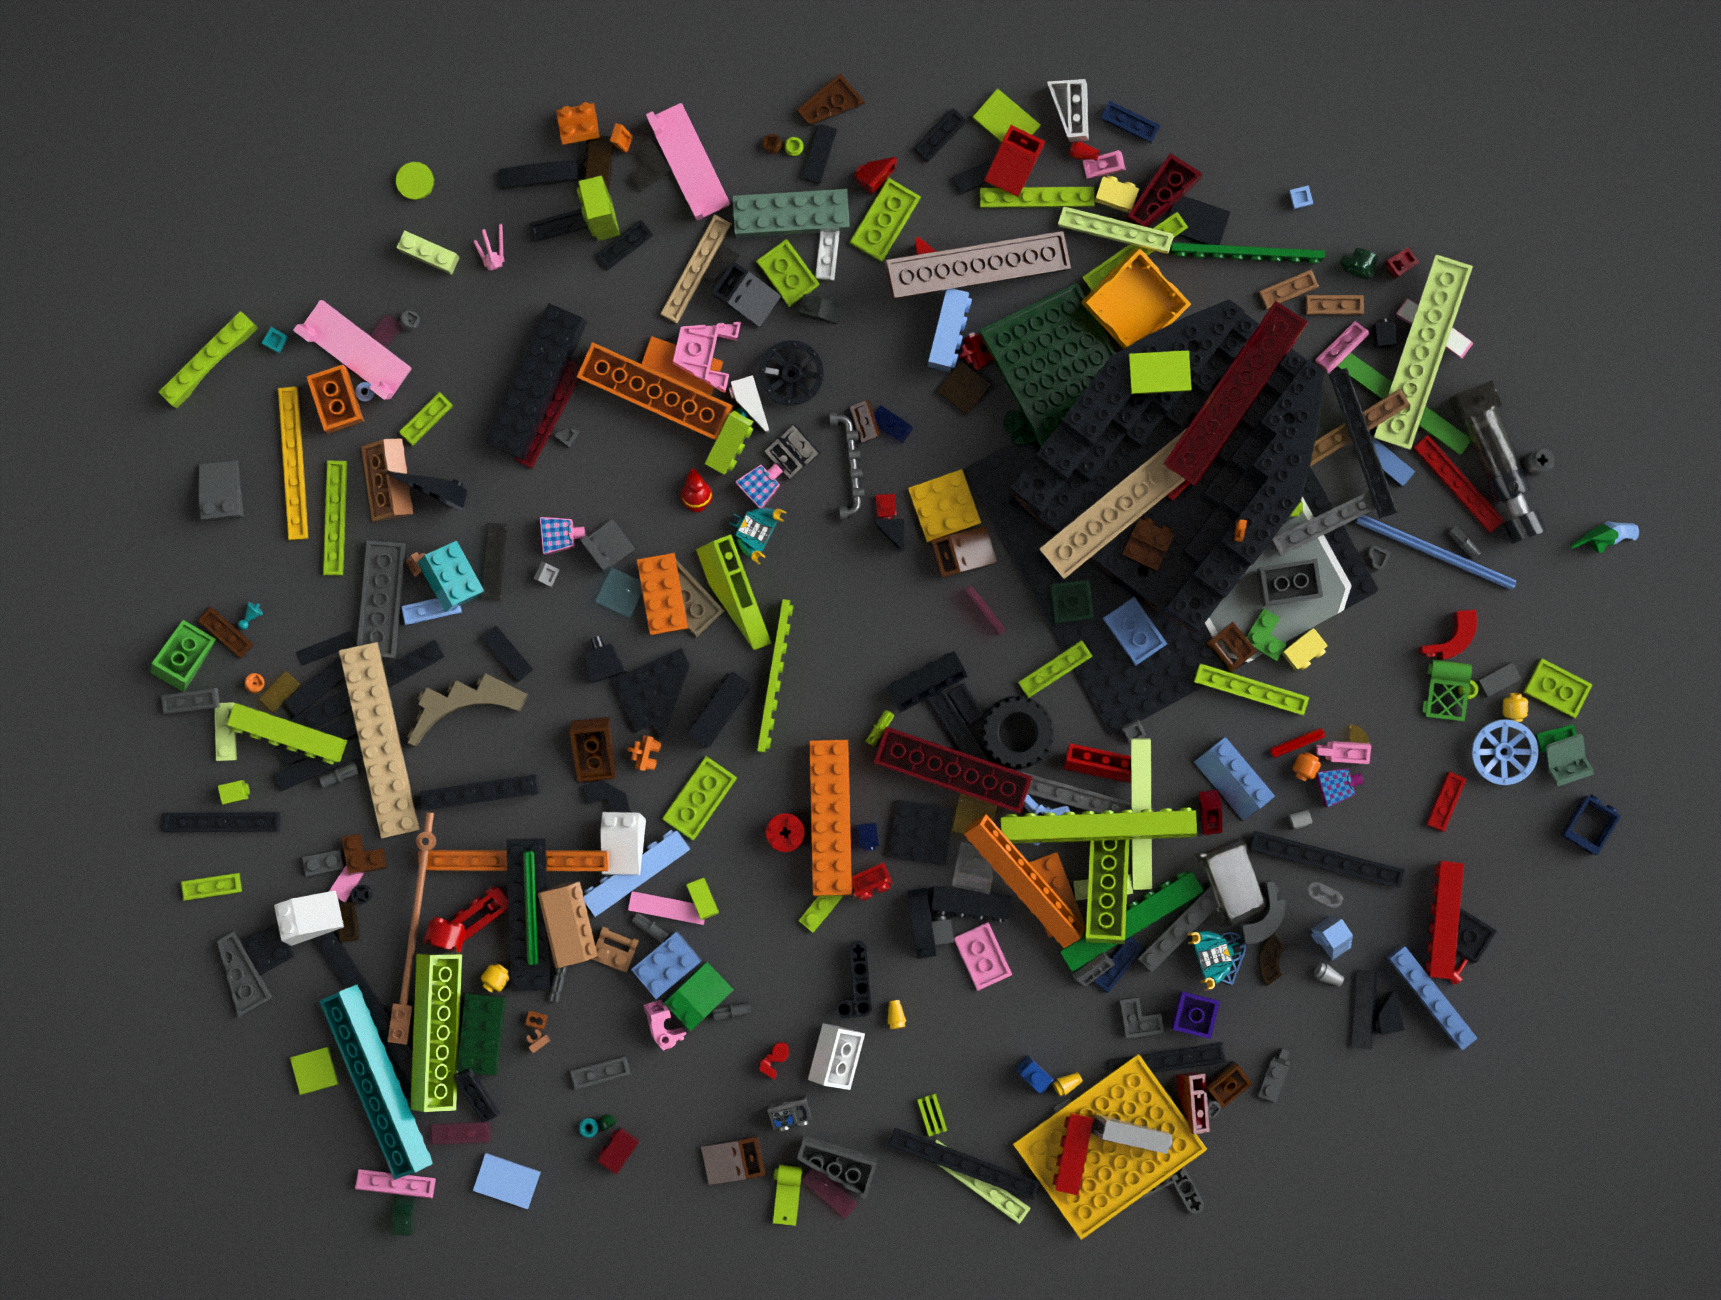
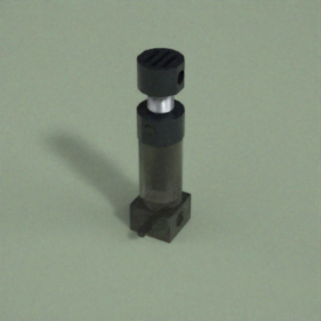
M1488 381L1452 396L1449 401L1458 424L1464 422L1495 503L1504 502L1512 519L1504 522L1511 543L1514 544L1547 531L1539 510L1530 512L1524 499V492L1531 490L1499 413L1498 407L1502 406L1493 381Z

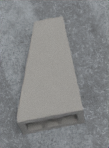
M1095 1114L1091 1133L1101 1139L1168 1154V1149L1171 1148L1173 1142L1172 1135L1165 1131L1100 1114Z

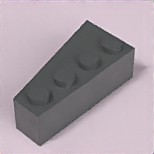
M803 1135L797 1159L866 1199L878 1157Z

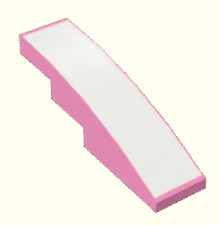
M1407 298L1396 313L1397 317L1412 325L1418 305ZM1452 328L1445 349L1462 359L1473 345V342Z

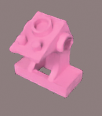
M662 1000L643 1005L651 1036L663 1051L672 1048L677 1040L682 1041L684 1039L683 1036L686 1035V1032L682 1027L672 1030L664 1028L665 1019L670 1018L671 1015Z

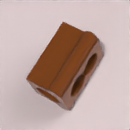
M529 1011L525 1026L544 1030L548 1015ZM531 1016H534L536 1019L541 1018L543 1023L532 1022L530 1018Z

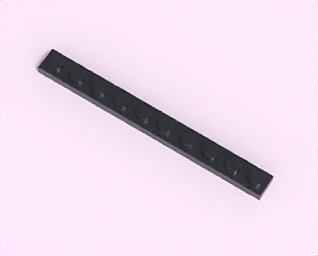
M434 640L385 667L384 672L388 688L444 658L445 655L438 642ZM348 688L289 721L316 729L352 709ZM280 743L279 746L274 745V747L276 750H278V748L284 746L285 744Z
M334 931L313 938L346 988L358 985L363 994L365 1004L370 1011L373 1023L377 1027L380 1039L412 1085L413 1049L409 1043L406 1045L388 1042L391 1016L342 943L339 942Z

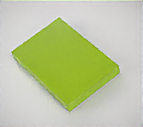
M998 88L973 116L977 123L1001 143L1010 125L1031 135H1034L1041 126Z
M787 239L756 260L758 266L789 308L803 298V294L808 295L820 286L817 279Z
M1189 350L1129 354L1131 394L1192 390Z
M1540 658L1523 693L1576 719L1593 684Z

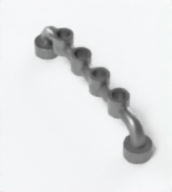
M828 411L830 427L838 426V422H842L846 428L853 506L850 509H847L846 505L838 506L840 521H848L849 516H853L859 511L861 498H865L864 487H859V479H863L862 468H857V460H861L860 449H855V441H859L858 430H853L851 420L845 415H839L837 411Z

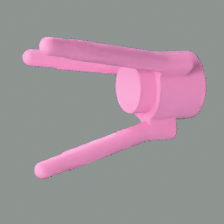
M499 224L498 231L499 255H497V252L492 253L485 229L482 230L488 252L486 257L477 240L473 241L483 260L484 267H487L488 271L503 267L502 263L505 262L503 256L502 224Z

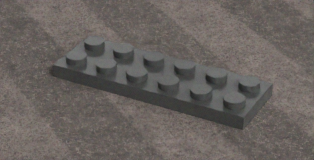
M367 540L357 646L378 642L381 657L396 658L406 544Z

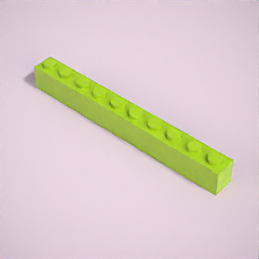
M1165 808L1161 809L1160 812H1153L1152 809H1143L1137 813H1133V810H1123L1121 813L1102 811V814L1085 811L1081 815H1075L1074 812H1064L1063 815L1044 813V816L1028 813L1024 814V817H1017L1016 814H1007L1005 817H1001V831L1012 844L1197 837L1196 810L1192 811L1191 808H1181L1180 811H1172V809Z

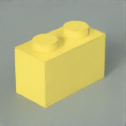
M1113 176L1103 177L1095 202L1130 213L1139 188H1136V185L1130 182H1125V184L1118 182V179Z
M1312 628L1283 650L1282 655L1294 670L1301 669L1303 671L1311 664L1309 661L1313 657L1318 659L1326 652L1324 649L1328 645L1317 631Z

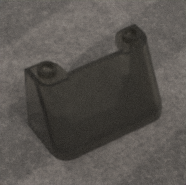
M1239 838L1194 854L1196 862H1201L1205 866L1202 869L1203 872H1207L1220 907L1217 910L1222 912V916L1217 918L1220 927L1232 926L1265 911L1268 905L1266 897L1261 893L1246 852L1247 845Z

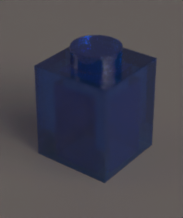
M877 824L857 825L860 848H864V851L876 850L875 846H879Z

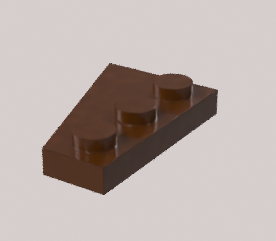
M840 73L797 109V112L810 126L863 105L865 101Z

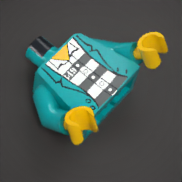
M757 508L751 512L747 511L744 518L733 514L729 522L730 525L738 528L736 533L737 544L743 554L751 558L758 565L761 564L758 562V558L761 556L765 558L762 552L778 523L777 520L784 522L780 515L782 513L786 514V512L781 509Z
M1210 931L1187 933V935H1191L1193 938L1188 944H1193L1203 977L1206 978L1201 980L1200 983H1207L1205 991L1213 989L1230 972L1233 965L1231 956L1241 953L1239 943L1227 945L1225 938H1221L1219 934Z

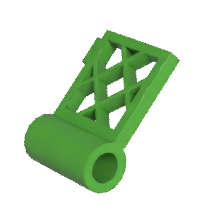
M1433 659V662L1428 664L1427 674L1431 675L1428 701H1424L1422 712L1426 713V717L1465 721L1472 664ZM1434 683L1443 684L1447 689L1439 697L1433 691ZM1456 686L1465 687L1464 695L1457 699L1451 690ZM1449 692L1456 701L1446 708L1440 698ZM1436 701H1439L1444 707V710L1439 714L1430 713L1431 705ZM1458 703L1462 708L1461 717L1453 716L1448 709Z

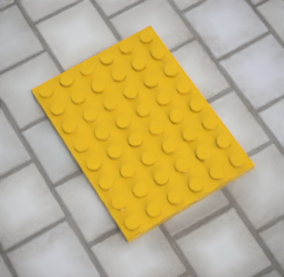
M1139 1053L1013 1143L1081 1240L1207 1150L1198 1135L1191 1134L1187 1120ZM1070 1112L1092 1116L1093 1118L1095 1114H1100L1162 1130L1172 1135V1146L1168 1149V1154L1104 1140L1091 1133L1079 1194L1073 1195L1055 1191V1185H1052L1054 1173L1058 1174L1059 1166H1056L1058 1154L1062 1155L1063 1147H1060L1062 1135L1066 1136L1067 1128H1064L1065 1117L1070 1116Z

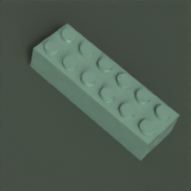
M847 189L733 196L736 238L850 231Z

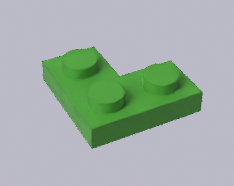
M1263 608L1246 638L1255 649L1277 661L1287 644L1270 635L1280 618Z

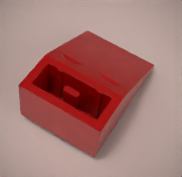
M1010 125L984 181L1019 197L1044 147L1045 141Z

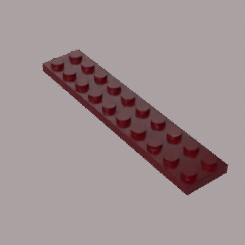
M1275 301L1163 464L1197 486L1262 392L1280 362L1309 324L1308 321Z

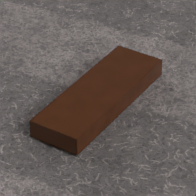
M211 606L197 620L240 659L254 645Z

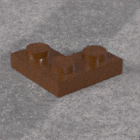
M361 834L341 837L348 876L387 868L383 848L364 852Z

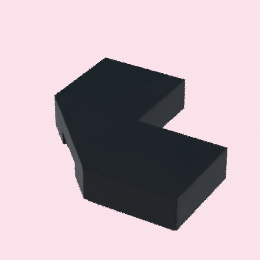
M603 780L583 785L588 804L607 799L611 812H631L625 792Z

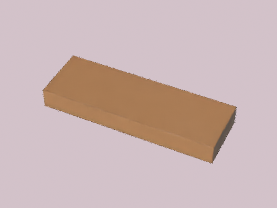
M1311 269L1258 293L1267 310L1271 308L1275 301L1281 304L1318 288L1319 285Z
M1306 295V315H1363L1364 295Z

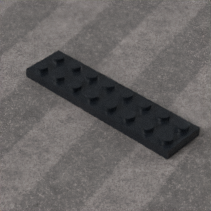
M546 838L507 839L511 991L550 990L549 938L538 893L547 890ZM525 851L534 852L538 964L529 965L527 962L523 853Z

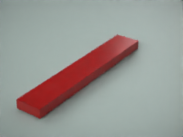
M1428 435L1413 447L1414 451L1488 533H1491L1504 521L1502 516Z

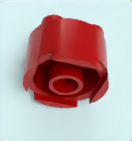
M783 813L769 821L766 828V837L774 849L781 852H790L802 844L805 837V828L798 817L793 814ZM783 827H786L787 830H791V834H788V838H785L784 835L780 834V832L783 831Z
M433 917V920H429L423 943L427 944L428 941H431L430 944L432 946L452 952L454 948H457L456 952L460 953L467 930L464 929L465 926L463 924L452 922V925L446 924L445 919Z

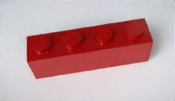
M1069 744L1065 754L1063 769L1131 783V756Z
M1070 1112V1116L1065 1117L1064 1128H1067L1066 1136L1062 1135L1060 1147H1063L1062 1155L1058 1154L1056 1166H1059L1058 1174L1054 1173L1052 1185H1055V1191L1073 1195L1079 1194L1094 1119L1092 1116Z

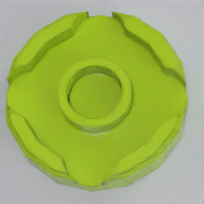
M410 162L399 169L396 175V185L404 197L412 200H421L431 193L434 186V177L432 171L426 165L420 162Z

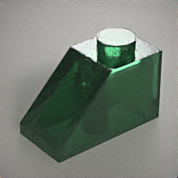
M395 1194L391 1235L411 1236L414 1233V1196Z

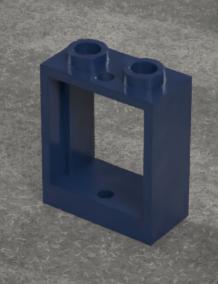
M1594 795L1583 796L1560 835L1591 855L1597 856L1621 816L1617 814L1618 810L1610 805L1606 807L1601 804V800ZM1587 804L1610 817L1594 844L1572 831Z

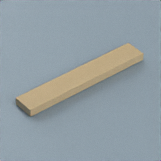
M714 214L660 314L661 316L678 324L732 224Z

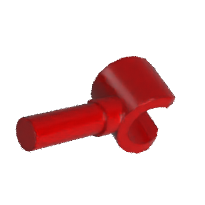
M1465 958L1454 971V979H1449L1453 985L1458 984L1463 979L1459 973L1462 972L1468 962Z

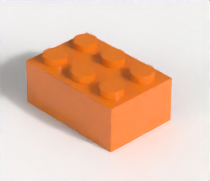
M340 365L306 376L323 429L326 433L329 434L364 422L347 367Z

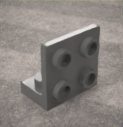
M611 519L590 536L586 535L580 539L604 572L635 550V547L614 519Z

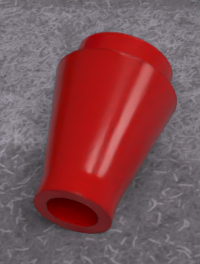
M1074 141L1070 149V156L1074 157V159L1097 161L1099 149H1095L1081 141Z

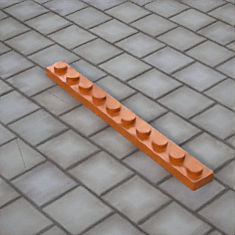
M421 850L418 851V862L420 861ZM429 850L426 870L507 871V850ZM546 850L547 871H609V851Z

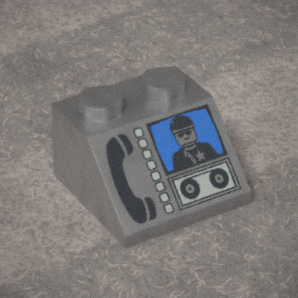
M806 1095L768 1105L767 1110L773 1129H778L779 1132L790 1129V1125L797 1124L798 1127L809 1124L808 1121L812 1119Z

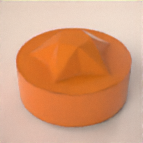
M252 673L246 677L244 686L248 692L258 693L263 689L265 682L260 674Z

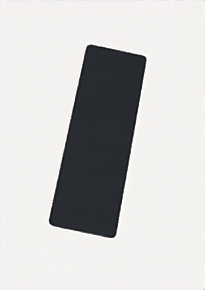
M348 631L296 653L300 664L303 666L339 652V650L355 645L351 632Z

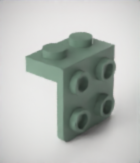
M1582 734L1571 736L1546 746L1548 772L1557 787L1594 775L1593 768L1585 756L1584 737Z

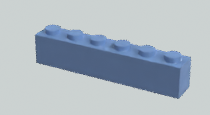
M1399 946L1386 957L1458 1049L1464 1050L1478 1039L1405 946Z

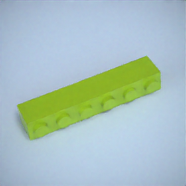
M234 703L227 723L228 726L232 727V731L241 734L243 731L250 733V737L261 740V737L269 739L268 743L279 746L280 743L287 745L286 749L297 752L298 749L305 751L304 755L315 758L316 755L323 757L322 761L334 764V761H341L347 743L345 739Z

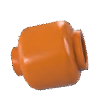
M1308 752L1299 754L1292 767V770L1297 773L1295 777L1305 782L1307 779H1314L1321 767V763L1318 761L1319 758Z

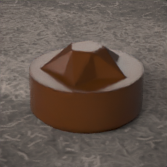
M769 134L763 139L762 146L767 153L774 154L781 149L782 141L778 135Z

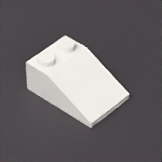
M602 813L601 851H609V871H602L603 875H640L646 819L640 813Z
M336 891L293 898L274 905L281 940L291 946L344 927Z

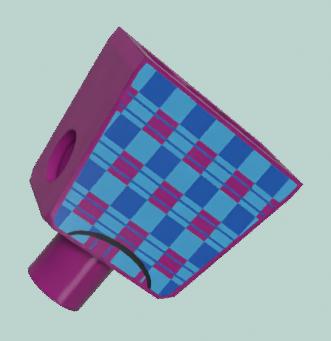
M1349 769L1318 771L1316 775L1324 807H1331L1356 795L1354 786L1364 784L1361 773L1350 775Z

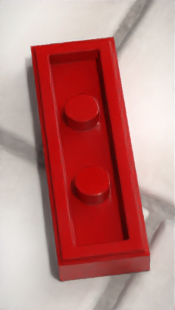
M1449 771L1447 772L1426 825L1445 832L1467 780L1466 778Z

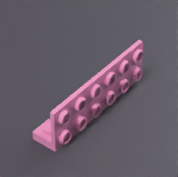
M682 103L654 115L653 111L646 114L647 120L696 221L730 206L726 193Z
M323 300L318 302L304 324H297L293 330L306 341L316 342L370 383L369 389L384 400L392 398L412 369Z

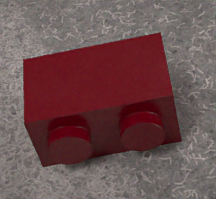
M622 1127L619 1131L614 1130L609 1137L611 1140L609 1146L606 1147L604 1145L598 1153V1156H600L598 1162L616 1175L640 1142L638 1138Z

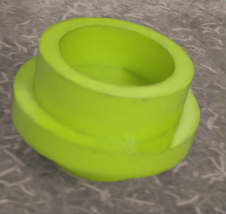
M797 137L787 139L784 145L786 153L790 156L800 155L803 151V142Z

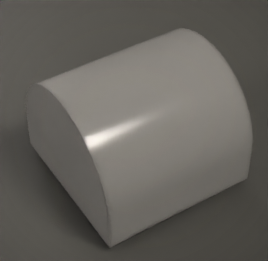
M1308 810L1289 814V821L1293 830L1312 824L1311 815Z

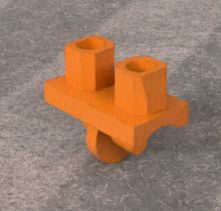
M643 735L641 742L635 741L634 748L628 747L627 751L632 752L631 760L636 761L635 769L643 771L645 769L655 770L656 760L648 757L650 751L659 752L661 742L654 740L653 737Z

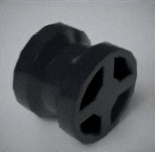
M364 884L355 886L351 892V898L357 904L369 902L373 895L371 888Z

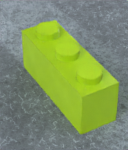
M735 411L731 412L705 464L724 475L729 470L732 471L737 463L734 459L737 454L740 455L745 447L743 444L745 438H749L753 432L751 426L754 421Z

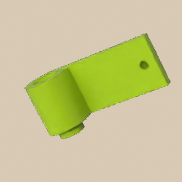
M779 1165V1168H775L774 1180H777L773 1223L796 1226L802 1167Z

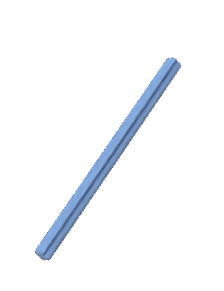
M1365 515L1357 518L1355 521L1358 525L1512 590L1516 585V580Z

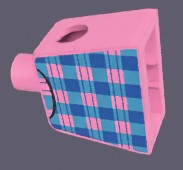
M776 463L768 470L760 465L738 479L736 484L761 509L764 508L780 487V484L775 479L783 471Z
M540 517L544 555L575 548V539L585 536V528H573V521L571 519Z

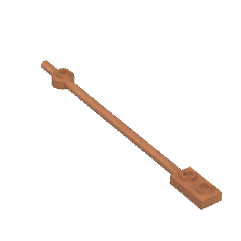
M426 812L424 832L420 833L416 838V844L421 850L400 1003H393L388 1036V1042L407 1045L409 1040L413 1005H407L428 853L436 845V837L431 833L434 813ZM424 838H428V845L423 844L422 840Z

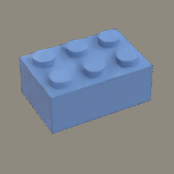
M677 931L631 970L653 997L657 999L702 960Z

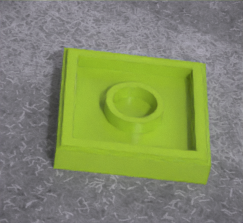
M329 1047L290 1057L300 1095L339 1084Z

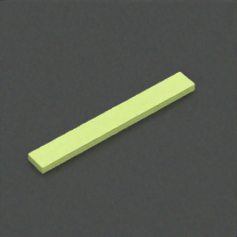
M1150 738L1131 739V810H1133V813H1137L1143 809H1151ZM1132 839L1133 890L1152 889V839Z

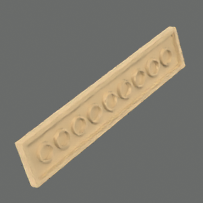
M1187 428L1039 549L1063 579L1186 480L1163 463Z
M378 642L339 650L381 838L420 830Z

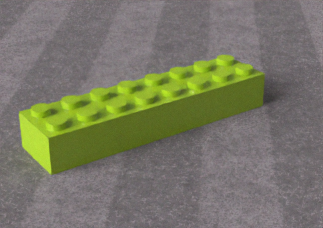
M427 953L417 954L411 1110L421 1112L456 1110L457 1084L453 1076L458 1073L462 954Z

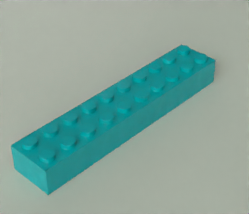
M358 985L320 1000L323 1012L394 1180L432 1165L430 1153L426 1149L423 1136L418 1130L415 1118L408 1106V1101L402 1092L400 1082L394 1073L393 1065L389 1061L385 1046L381 1042L377 1027L373 1023L370 1011L365 1004L363 994Z

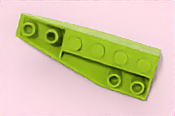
M732 535L714 540L696 549L709 586L753 650L772 644Z

